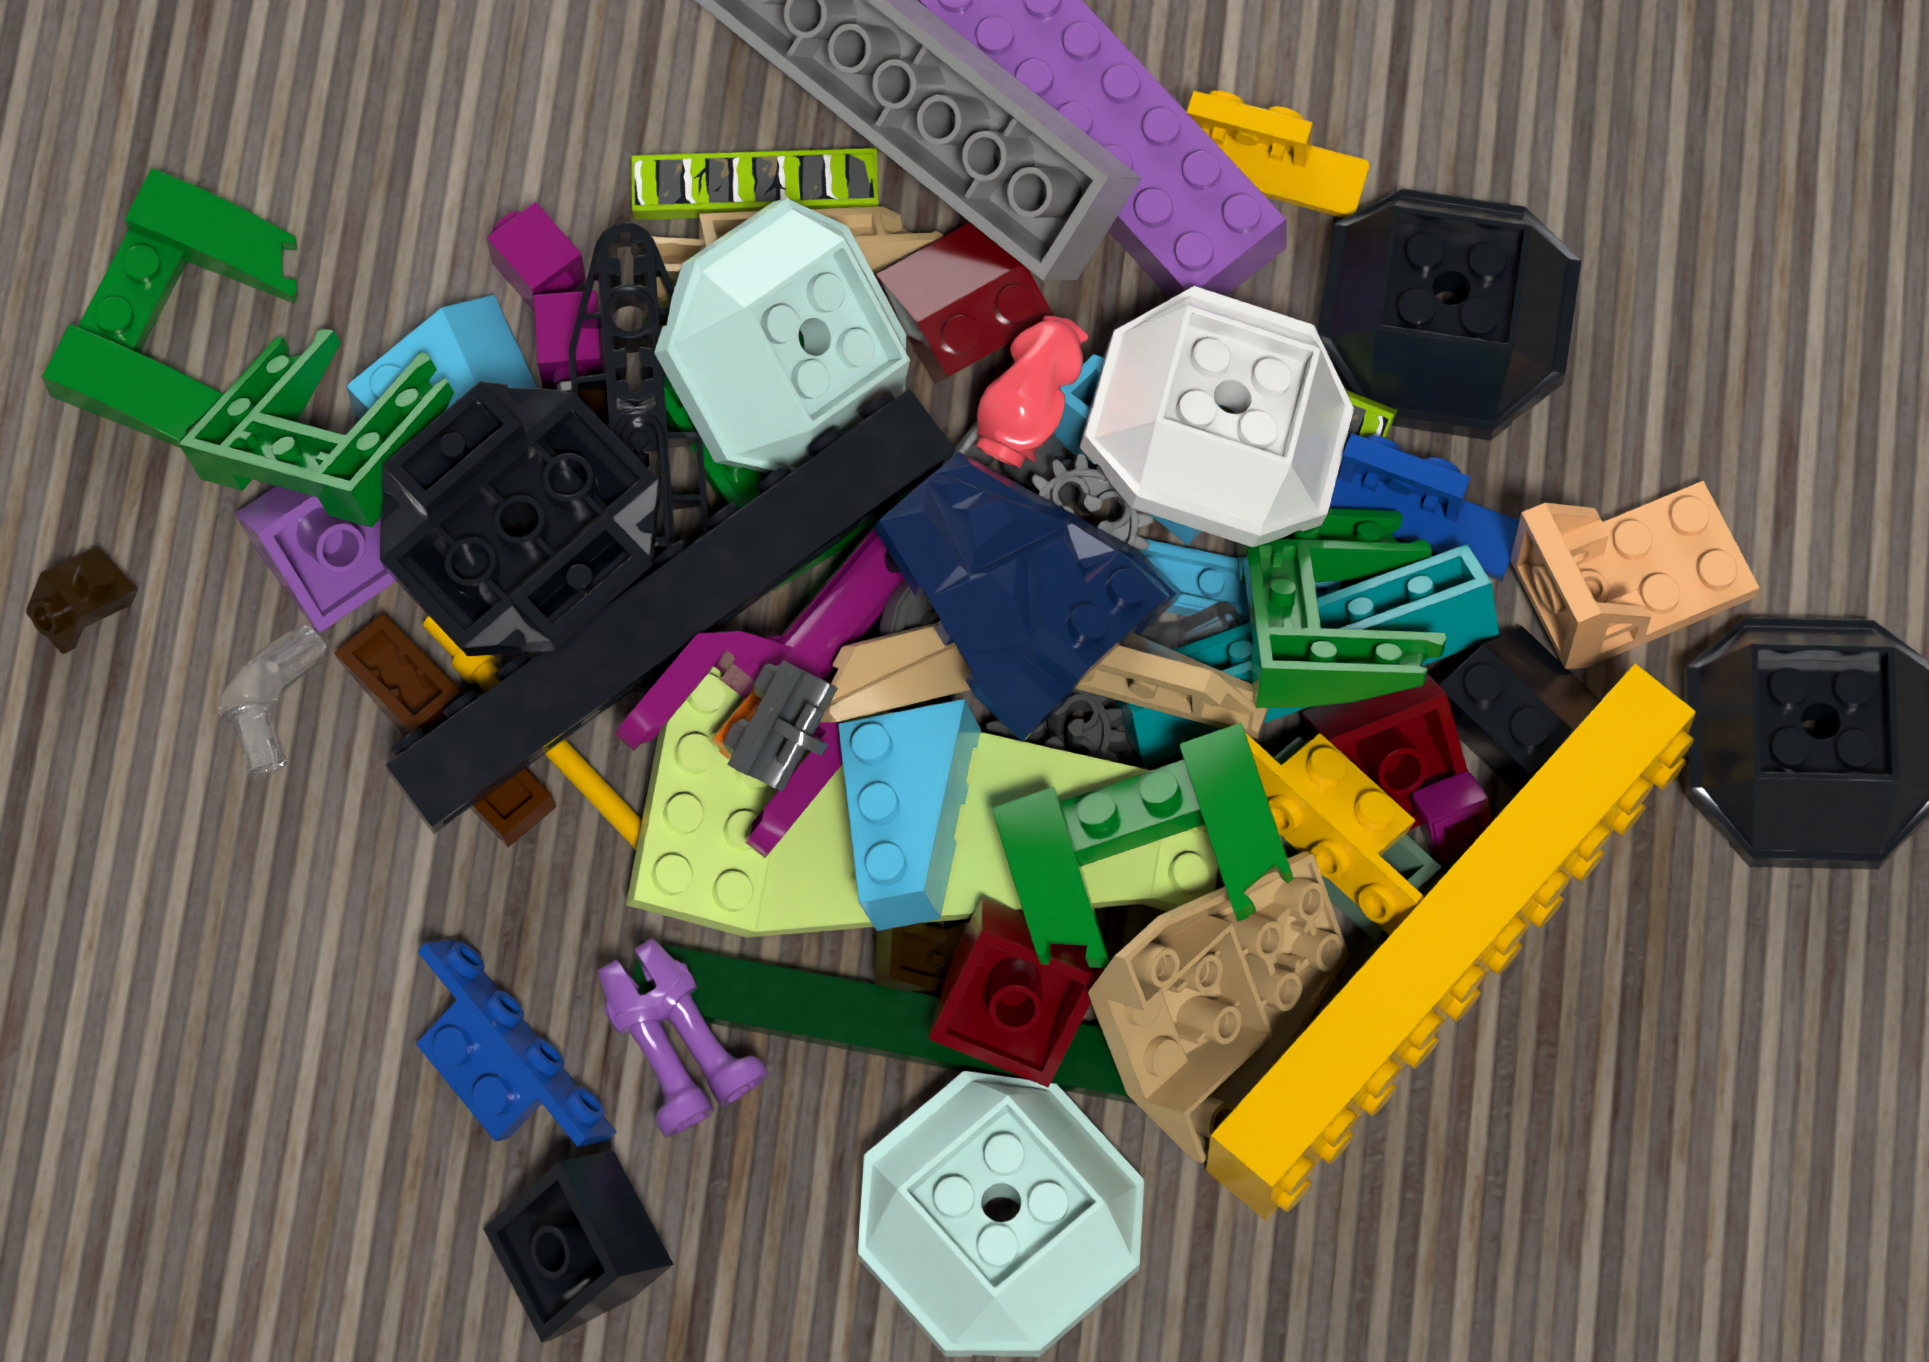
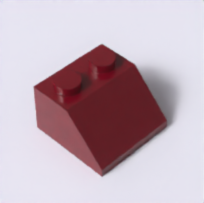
M970 222L875 275L934 384L1014 341L1021 332L1042 322L1045 316H1054L1029 269Z
M1428 673L1423 686L1356 702L1315 706L1302 711L1310 740L1321 733L1415 819L1409 830L1421 826L1413 802L1412 794L1415 791L1459 773L1468 772L1447 694Z
M981 897L955 950L928 1032V1039L1049 1087L1091 1004L1088 992L1103 973V967H1089L1086 960L1087 945L1051 943L1050 947L1051 959L1049 965L1041 964L1024 913Z

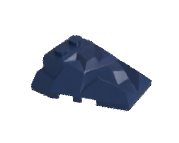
M961 452L955 454L885 514L874 527L913 594L926 595L939 616L940 621L935 630L944 646L954 642L969 666L971 672L965 681L974 696L1022 742L1063 706L1078 683L1134 631L1140 635L1172 606L1183 593L1133 546Z

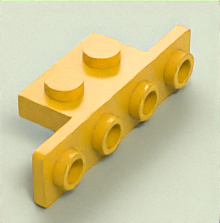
M1193 90L1186 113L1193 118L1266 198L1344 219L1357 213L1370 169V164L1367 160L1312 146L1313 122L1304 120L1303 116L1294 110L1279 106L1270 107L1268 110L1244 104L1241 98L1229 92L1211 91L1209 94Z
M1246 733L1279 834L1300 853L1305 851L1314 854L1320 874L1328 878L1348 896L1370 920L1377 923L1384 931L1391 935L1424 897L1381 856L1407 834L1415 819L1321 733L1282 765Z

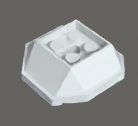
M1193 286L1114 330L1108 343L1080 448L1093 464H1099L1111 485L1131 508L1250 547H1256L1283 538L1298 530L1303 532L1322 525L1328 514L1354 408L1314 325ZM1218 405L1230 408L1235 414L1223 411Z

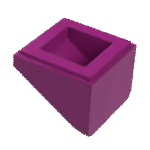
M1469 772L1459 773L1417 790L1412 794L1414 807L1432 858L1440 866L1460 859L1492 823L1488 797Z

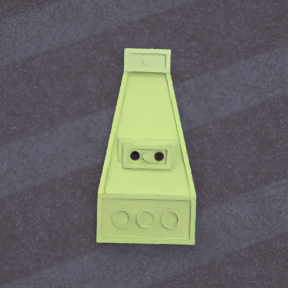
M713 667L658 734L626 905L746 938L874 927L859 903L843 764L765 859L745 843L751 835L752 822L779 790L727 765L729 760L719 752L721 748L712 741L715 734L745 700L721 680L724 674ZM881 711V712H877V713H872V714H868V715H864V716H860V717H856V718L844 720L843 723H844V722H849V721H854V720H859V719H865V718H870V717L885 715V714H890V713H894V712ZM980 732L977 748H973L966 779L969 787L965 805L961 804L954 835L957 843L941 918L928 922L971 919L981 897L1023 913L992 807L1051 787H1055L1061 802L1151 770ZM805 749L795 770L811 751ZM1202 825L1081 867L1094 908L1143 904L1169 912L1214 892L1219 866L1206 826Z

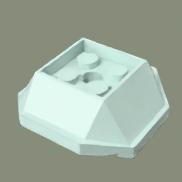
M789 199L772 202L682 263L671 299L667 326L662 327L654 351L714 462L738 468L745 467L769 475L784 465H787L793 472L812 458L807 450L825 434L835 428H839L842 434L845 435L864 420L859 415V412L878 396L887 391H890L894 398L905 391L906 375L910 363L906 353V333L849 227ZM799 330L804 337V349L799 342Z
M963 1071L864 1155L858 1259L945 1357H972V1355L1040 1357L1139 1271L1144 1179L1057 1084L1050 1083L1049 1087H1045L1026 1079ZM1006 1197L1013 1200L1020 1208V1211L1009 1221L997 1222L988 1218L983 1212V1208L993 1198Z

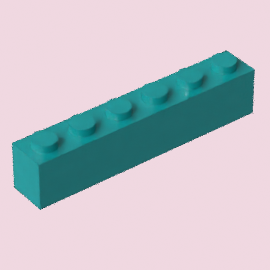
M1468 544L1317 598L1320 625L1324 629L1445 633L1446 644L1441 657L1426 658L1422 666L1499 637L1492 582ZM1251 622L1173 650L1253 685L1251 673L1253 653ZM1116 700L1118 709H1121L1123 713L1122 728L1143 767L1181 754L1180 743L1221 730V728ZM1308 707L1269 708L1264 723Z

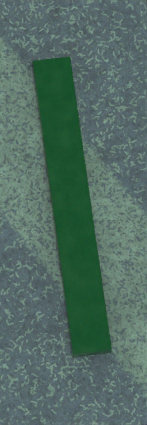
M660 944L674 960L685 963L695 978L697 989L691 997L706 1023L962 1072L969 1071L1025 1079L929 1040L928 1032L940 998L938 996L900 991L869 983ZM636 959L632 979L639 987L636 989L639 995H645L654 990V987L650 981L647 982L638 959ZM1080 1024L1051 1083L1057 1084L1063 1091L1136 1104L1126 1093L1102 1028Z

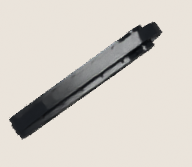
M622 222L614 224L605 230L595 245L569 347L571 392L578 396V390H606L608 428L647 468L650 467L649 453L644 452L658 451L664 538L656 537L654 557H657L675 543L673 510L700 507L702 537L709 532L704 526L708 520L703 440L695 426L694 432H667L664 387L672 386L654 351L660 335V325L667 324L670 309L659 308L656 277L660 278L670 304L674 288L651 235L647 230L635 223ZM620 247H631V253L634 257L633 284L621 285V264L619 258H617ZM594 281H598L600 312L586 314ZM633 306L641 309L648 320L639 330L625 331L617 327L613 322L612 317L615 312L622 307ZM583 328L602 329L605 374L577 377L576 353ZM639 351V374L641 379L644 380L642 382V391L632 392L629 391L627 381H624L627 377V353ZM695 445L699 494H672L668 448ZM654 564L635 580L636 584L643 580L645 576L657 570ZM669 664L667 667L658 672V679L663 675V673L668 669V667L671 664ZM650 678L633 691L647 693L655 683H652Z

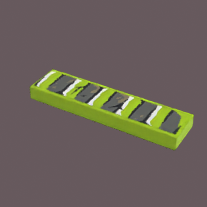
M877 148L631 155L633 220L699 218V214L756 212L761 211L772 202L782 199H789L809 209L879 207Z

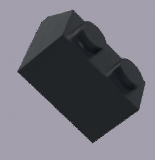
M1523 626L1483 644L1439 684L1447 694L1459 739L1516 794L1522 790L1601 702L1594 693L1568 669H1565L1563 664Z
M614 1151L559 1161L483 1228L541 1343L551 1341L635 1298L674 1265Z

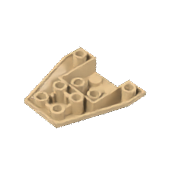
M1304 851L1288 858L1294 877L1288 884L1272 868L1244 892L1253 901L1256 909L1247 919L1237 922L1226 887L1158 916L1114 956L1088 992L1127 1095L1193 1161L1203 1164L1207 1160L1211 1134L1298 1039L1350 956L1315 856L1312 853Z

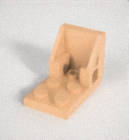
M1704 481L1602 522L1595 508L1553 503L1540 504L1521 512L1510 558L1565 669L1590 667L1756 598L1760 589Z

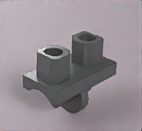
M784 660L780 666L771 664L763 666L754 683L755 695L762 699L751 721L742 718L740 721L733 723L723 741L724 747L732 755L727 765L782 792L805 749L821 756L826 750L828 744L813 734L838 689L829 682Z

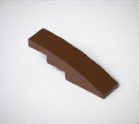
M384 613L334 652L339 662L404 737L420 727L426 734L430 733L448 720L443 711L463 695ZM524 769L470 809L509 847L557 806L552 795Z

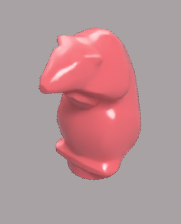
M1045 316L1042 322L1024 330L1014 339L1010 351L1015 363L999 379L994 380L986 388L977 410L978 429L975 433L979 436L975 448L1017 469H1021L1025 459L1032 462L1036 461L1035 451L1053 436L1064 411L1065 394L1060 387L1074 384L1082 370V343L1087 341L1088 335L1072 320Z

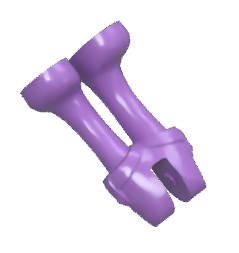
M651 938L634 948L633 951L641 965L647 982H651L654 990L645 995H639L636 990L639 987L627 975L617 959L597 971L606 998L604 1012L609 1017L611 1025L620 1034L631 1033L657 1076L662 1088L664 1104L658 1110L655 1122L664 1137L668 1138L707 1119L713 1114L714 1108L704 1092L693 1082L680 1061L661 1024L664 1020L670 1021L700 1066L709 1088L721 1108L729 1106L756 1088L769 1076V1072L763 1061L758 1057L747 1056L738 1059L721 1046L710 1031L691 997L697 989V983L692 973L688 970L687 965L674 960L659 943Z

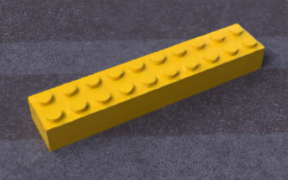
M1635 663L1211 1134L1206 1171L1265 1221L1268 1220L1278 1207L1286 1213L1289 1212L1310 1188L1312 1182L1307 1178L1317 1163L1323 1159L1329 1165L1332 1164L1350 1144L1355 1135L1350 1130L1359 1116L1365 1111L1373 1117L1388 1102L1397 1088L1393 1082L1406 1063L1413 1069H1416L1429 1056L1439 1041L1435 1034L1441 1028L1446 1018L1449 1016L1455 1022H1458L1469 1011L1481 994L1477 987L1483 981L1487 972L1491 969L1499 975L1510 965L1523 946L1518 941L1524 935L1528 926L1533 923L1539 929L1543 927L1561 906L1564 898L1560 894L1568 885L1570 879L1574 877L1579 882H1582L1599 864L1605 854L1601 848L1612 832L1615 831L1620 836H1623L1636 823L1646 808L1642 802L1653 786L1656 785L1663 791L1676 778L1686 764L1683 756L1694 742V738L1688 733L1696 711Z

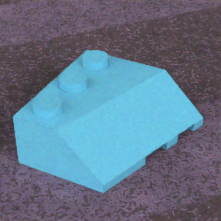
M495 295L441 307L346 386L354 415L360 420L414 358L422 352L431 358L437 369L429 380L430 384L434 386L437 382L446 378L454 391L447 409L480 381L507 384L508 388H538Z

